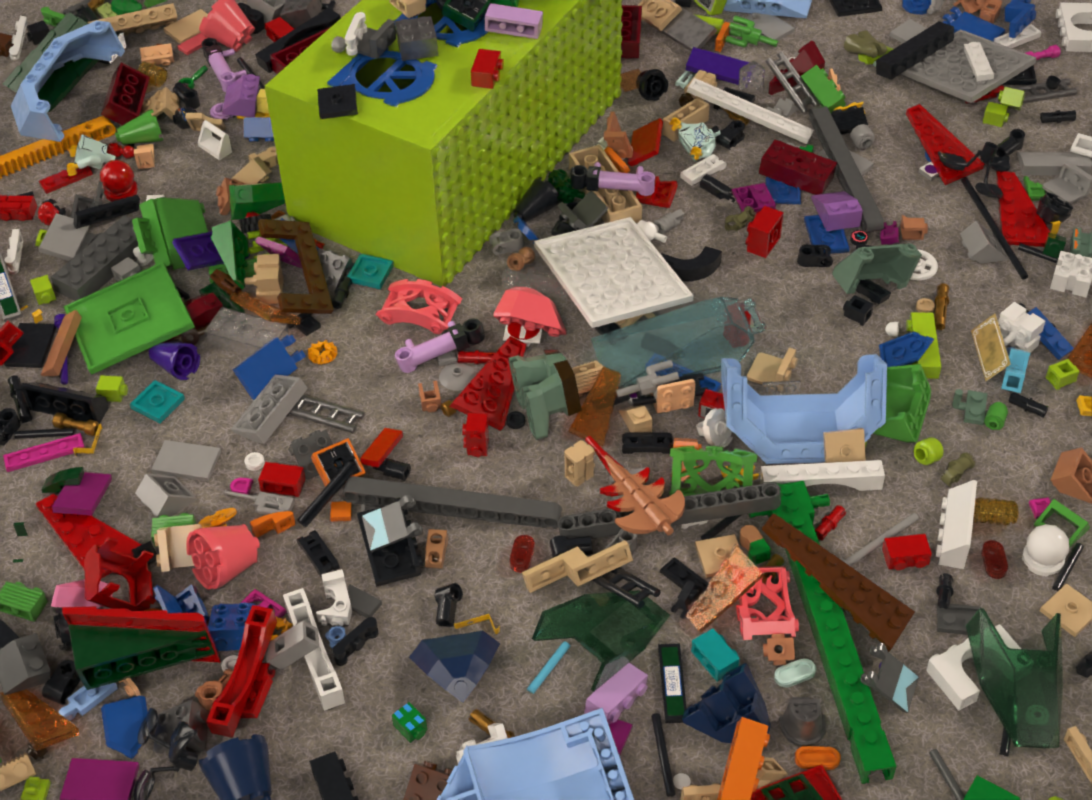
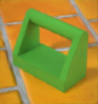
M1055 499L1052 500L1034 523L1035 527L1045 525L1044 521L1053 513H1056L1078 528L1069 539V548L1090 529L1089 523Z

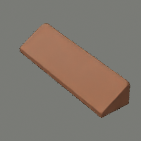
M77 310L64 316L41 376H59L82 319Z

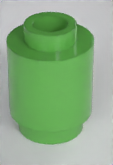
M995 402L989 406L984 419L987 427L992 430L1003 428L1008 415L1006 405L1001 402Z

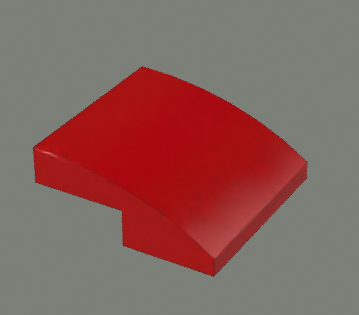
M655 176L654 193L649 196H643L637 192L636 198L642 204L670 208L678 187L677 181L660 182L659 176Z

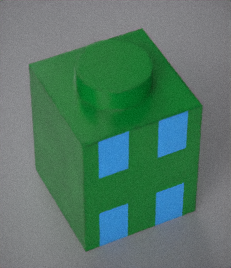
M410 702L392 714L393 726L410 743L415 739H421L427 731L426 718Z

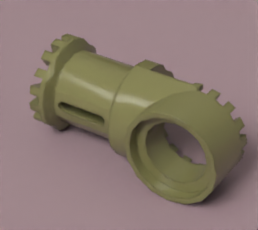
M748 206L740 214L727 216L725 218L726 231H738L746 227V224L755 218L756 212H753L754 209L752 210V207ZM733 221L736 223V225L732 226L728 223Z
M964 452L957 460L950 461L948 463V471L945 470L946 473L943 472L944 476H941V480L949 487H951L952 483H957L964 471L975 467L976 462L973 461V456H970L968 452Z

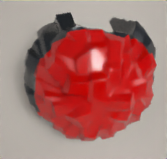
M53 199L43 201L38 209V218L48 226L51 225L56 213L64 216L66 214L65 208L60 209L59 206L53 205L57 203Z

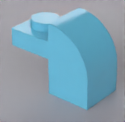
M1011 348L1009 354L1011 365L1005 369L1001 389L1021 393L1030 352Z

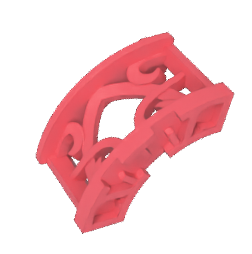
M408 279L399 280L389 285L388 290L390 293L382 309L377 311L376 316L386 324L412 323L422 326L434 334H441L449 328L448 322L451 321L462 298L444 286L439 288L432 285L430 281L417 279L416 282L408 281ZM421 297L425 298L429 306L413 309L406 302ZM439 313L444 317L443 321L440 320Z
M784 566L732 568L734 595H736V599H739L740 605H736L738 621H740V633L743 640H752V635L789 634L791 638L796 637V632L799 631L798 618L795 619L789 600L787 583H790L789 570L786 571ZM764 572H777L779 582L773 584L771 582V575L768 577L765 585L762 583ZM744 573H759L758 580L744 575ZM754 590L757 591L754 597L747 596V593L753 595ZM761 593L777 606L775 611L768 617H765L762 612L756 609L748 608L759 601Z

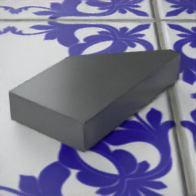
M351 584L348 586L352 610L366 618L372 617L382 605V601Z

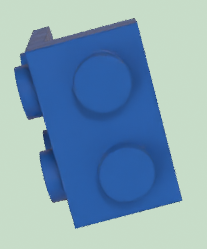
M191 584L176 596H173L158 585L153 588L156 594L154 595L155 600L161 605L163 610H167V613H200L204 616L205 621L210 618L194 585Z
M254 603L219 604L212 607L208 628L217 651L240 650L245 622L252 605H255Z

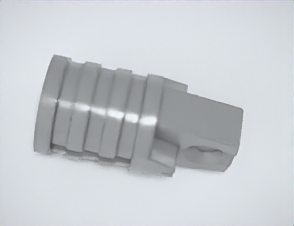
M679 209L673 213L669 212L656 220L654 224L659 227L658 232L663 235L678 226L683 219L684 212Z

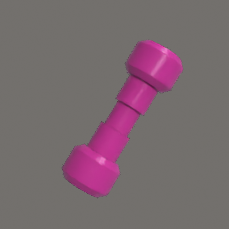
M1052 45L1042 52L1033 53L1029 51L1025 52V54L1036 57V60L1047 57H1059L1061 50L1058 45Z

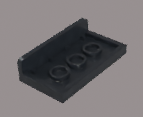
M382 507L357 513L376 587L421 575L420 567H423L421 555H416L415 549H418L415 537H408L374 552L370 551L362 515ZM402 509L408 527L411 524V520H406L405 515H408V510Z

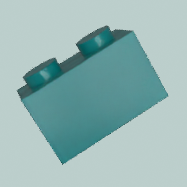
M714 628L692 640L691 652L716 682L722 680V677L727 672L739 666L740 658L738 653L727 645L725 638L718 634Z

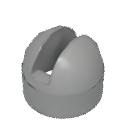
M336 36L331 43V48L336 53L343 52L347 47L345 39Z

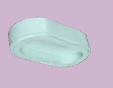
M806 658L796 660L778 667L775 670L774 680L781 687L794 686L812 679L816 673V665L813 661Z

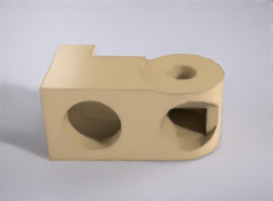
M275 146L269 147L258 155L255 153L249 155V162L259 156L269 169L278 165Z

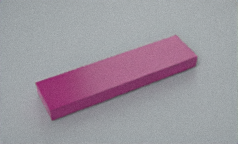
M81 433L5 454L3 458L7 472L73 454V448L85 447Z

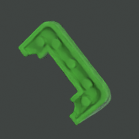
M156 198L155 202L173 269L184 268L186 266L172 241L175 238L208 232L203 213H205L203 202L199 203V200Z
M921 364L887 367L886 423L873 434L907 443L918 441L931 398V388Z

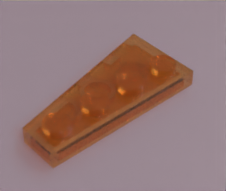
M239 291V294L231 293L230 300L270 322L300 325V317L291 313L281 312L279 308L260 301L259 298L251 297L250 293Z
M603 366L581 407L582 411L578 412L569 429L570 434L583 439L592 436L600 446L604 447L610 417L614 409V401L617 396L616 390H618L621 380L619 372Z
M25 689L5 696L3 692L0 693L2 702L35 751L79 735L78 727L29 690Z

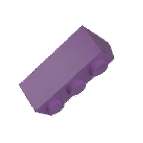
M253 74L243 75L229 85L226 90L222 114L255 117L260 76Z

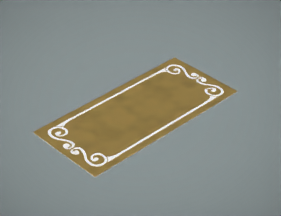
M993 314L971 330L985 381H988L1011 365L996 314Z

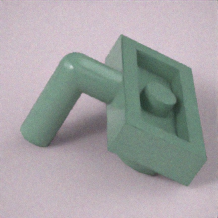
M961 389L955 390L952 407L965 410L964 422L983 425L987 393L968 390L965 403L961 402L963 391Z

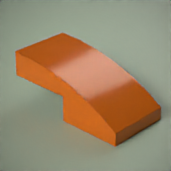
M292 511L276 512L250 521L252 533L257 538L273 529L279 534L296 525Z

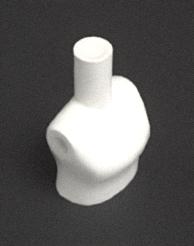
M644 220L638 222V227L650 241L656 239L663 243L666 242L667 236L658 233L659 227L656 224Z

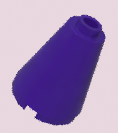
M160 343L149 349V358L179 380L189 379L187 376L191 372L195 374L200 365V354L197 353V347L190 343Z

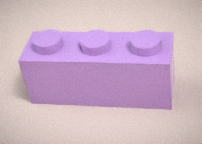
M490 3L485 15V31L538 39L542 29L543 11Z
M626 661L586 699L584 714L603 708L608 724L616 722L624 709H629L634 700L646 692L648 675Z

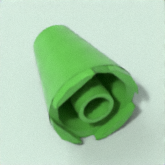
M152 109L117 128L115 133L117 142H121L124 145L163 141V138H159V135L162 133L156 116L151 115L154 111Z

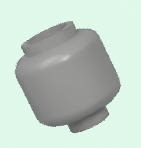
M865 124L856 126L850 134L852 142L858 149L869 148L875 140L874 133Z

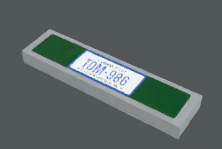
M0 253V311L5 322L22 317V313Z

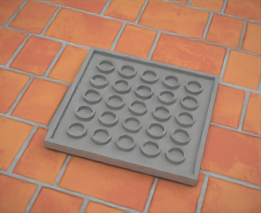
M960 29L954 33V41L904 71L901 75L958 97L966 102L973 103L1036 64V57ZM970 42L981 43L994 73V79L976 80L964 52V44H969Z

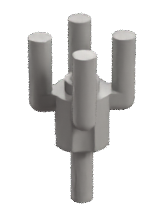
M672 360L648 366L646 368L647 376L637 378V384L616 390L617 397L639 391L641 396L653 393L656 399L658 386L679 379L677 372L664 376H657L655 373L673 367Z

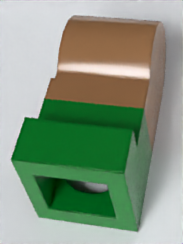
M753 525L743 526L740 531L739 542L742 547L748 550V562L750 565L754 566L770 560L771 549L758 529Z

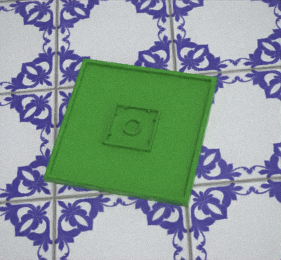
M164 262L64 306L66 314L77 310L82 317L75 337L91 375L195 328Z

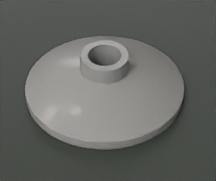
M453 363L442 369L439 380L445 388L460 391L464 390L476 376V371L468 364Z

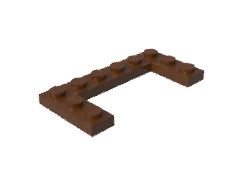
M260 219L258 227L262 238L295 240L309 294L279 293L277 299L281 312L332 314L334 309L310 223Z

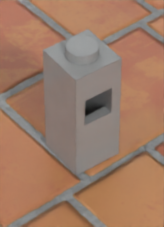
M301 621L270 641L266 650V663L279 669H285L318 648V628Z

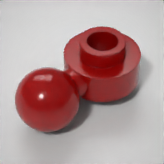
M110 143L107 146V153L115 157L123 155V157L131 159L134 157V148L132 146L122 148L118 143Z

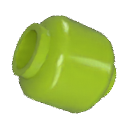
M929 437L923 439L914 446V456L922 465H930L943 457V446L936 438Z

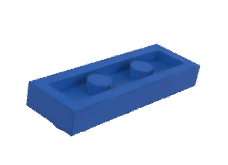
M1037 307L1029 311L1027 314L1031 315L1034 313L1045 320L1043 331L1039 334L1041 336L1040 341L1057 360L1062 359L1074 349Z

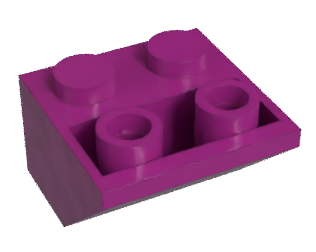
M765 183L734 188L731 191L741 212L748 206L752 207V210L754 209L753 212L756 213L761 211L763 206L776 209V204Z

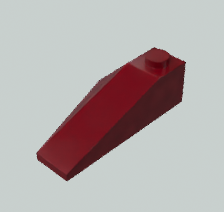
M812 40L798 51L799 55L795 59L791 58L789 60L800 77L816 65L820 69L825 67V60ZM781 69L780 72L785 74L788 70ZM776 76L769 82L768 94L773 95L785 90ZM793 77L787 79L791 87L798 85Z
M214 293L202 294L184 303L196 329L204 327L206 323L212 324L222 318L223 304ZM179 334V335H177V336H175V337H173V338H171V339H168V340H166V341H164V342H162V343H165V342H168V341H170V340H173V339H175V338H177V337H180L181 334Z

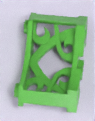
M694 446L670 449L673 464L672 485L669 495L674 494L677 490H680L684 496L725 490L723 489L725 487L727 489H733L734 486L740 488L739 483L734 480L735 478L743 482V487L752 486L754 462H757V454L740 449H734L732 452H729V450L723 451V447L706 446V450L702 448L697 450ZM696 460H703V465L694 468L695 466H698ZM711 460H716L719 469L727 474L724 479L714 485L709 484L698 474V472L708 467ZM682 461L686 468V470L683 472H681ZM724 461L730 462L729 469L723 466ZM744 465V472L742 476L739 473L742 469V466ZM689 475L690 477L684 481V484L690 483L691 487L680 489L681 477Z

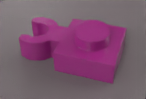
M893 221V224L889 226L884 222V229L880 233L881 245L899 243L900 233L896 221Z

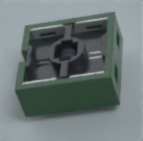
M447 0L443 5L442 15L474 31L486 15L492 0Z

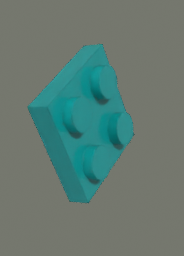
M360 254L347 277L352 279L353 284L381 290L394 263L392 260Z
M154 380L130 403V407L132 410L161 424L185 400L184 394Z

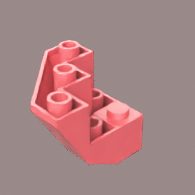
M513 287L506 290L494 312V317L502 324L509 325L511 322H518L525 330L543 329L552 337L566 335L567 332L555 303L532 288Z

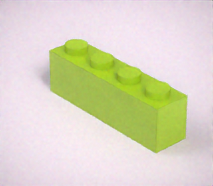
M911 312L910 320H906V331H914L922 336L934 339L918 361L911 363V365L921 364L927 379H939L941 361L934 313Z

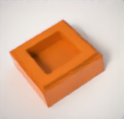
M346 501L331 502V522L351 521L352 503Z

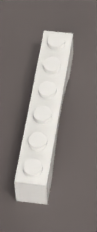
M881 460L761 466L760 484L776 483L779 485L804 481L806 486L839 484L855 488L859 491L882 490L885 478Z
M301 588L284 594L283 598L292 626L304 621L317 628L304 589ZM318 631L319 647L305 655L304 658L325 711L344 704L345 700L336 671L329 660Z

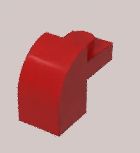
M9 320L0 328L1 366L14 353L12 346L24 334L21 329Z

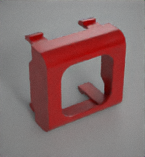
M109 537L105 539L101 546L95 544L87 552L84 560L85 599L111 609L125 608L131 611L150 609V605L156 601L152 593V574L148 571V561L154 556V553L142 551L141 555L136 559L111 550L118 543V540ZM101 569L121 575L127 580L129 584V602L111 597L120 588L118 584L110 582L99 592Z

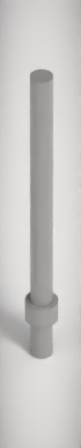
M916 513L911 514L846 560L842 559V561L852 566L881 546L884 538L894 537L919 520Z

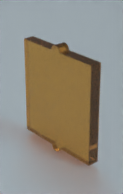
M639 69L620 74L622 77L620 86L625 92L637 89L636 80L641 73Z

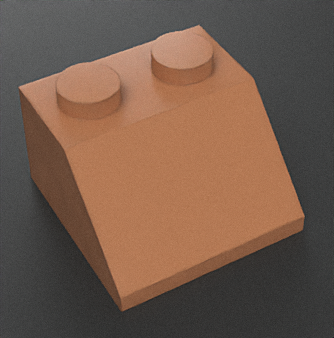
M1082 447L1061 452L1050 481L1060 493L1092 503L1091 458Z

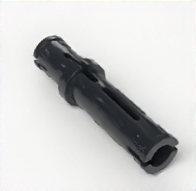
M13 375L8 378V384L11 389L10 396L14 399L20 422L32 421V415L21 388L20 377Z

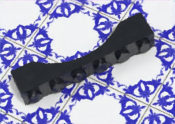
M331 8L322 11L256 53L258 65L268 73L273 72L270 55L333 26L341 19L340 15Z

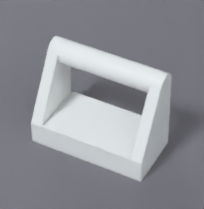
M207 120L203 121L198 146L218 160L231 154L232 149L229 135ZM212 132L221 137V140L219 141L213 137Z
M1078 133L1070 152L1092 158V137Z

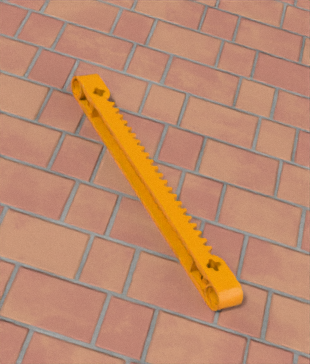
M100 116L62 131L64 138L61 142L42 139L1 155L0 179L2 175L8 176L9 172L14 174L15 170L21 171L22 167L26 169L27 165L33 166L34 162L39 164L40 160L46 161L47 157L51 159L52 155L58 156L59 152L64 154V150L69 151L72 145H78L82 134L90 138L93 136L94 140L100 141L114 135L116 128L108 118Z

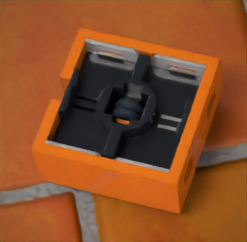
M349 438L314 452L311 456L325 487L348 461L357 467V470L351 476L364 477L366 474Z

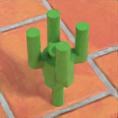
M734 16L733 22L729 25L731 29L729 35L743 38L739 40L727 36L725 42L741 47H746L748 43L758 45L759 41L777 46L778 40L762 36V30L754 28V21ZM733 22H737V23L746 25L747 27L742 26V25H739V24H736V23H733Z

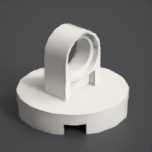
M724 409L711 410L706 415L705 420L696 425L699 436H704L707 443L711 446L724 448L733 439V437H730L732 431L726 425Z

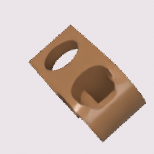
M428 530L425 549L426 568L443 569L448 544L447 530ZM438 535L442 538H433V536Z

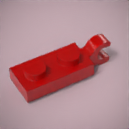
M261 663L241 718H258L272 685V678L275 676V670L268 669L269 663Z

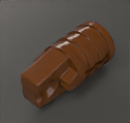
M218 269L210 275L211 280L232 298L242 291L230 275Z

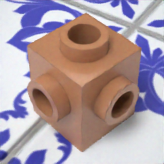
M771 634L772 638L767 639V643L763 644L764 657H768V661H773V665H786V661L795 660L794 638H785V634ZM782 646L783 651L779 654L776 653L775 648Z

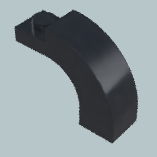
M705 246L701 254L693 259H678L663 253L661 255L682 281H696L710 276L717 270L721 264L722 251Z

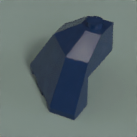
M483 630L432 639L428 638L420 641L409 658L443 689L464 703L489 667L500 643Z
M747 663L727 672L722 677V683L717 688L715 686L710 687L700 696L702 698L701 701L690 705L684 711L682 718L684 724L722 743H732L736 724L741 717L768 725L767 734H769L771 725L766 704Z

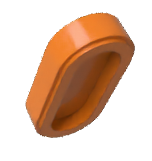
M606 147L604 149L618 172H630L628 165L612 148Z
M802 746L796 750L794 760L802 769H811L822 764L825 770H833L839 766L841 755L833 747Z

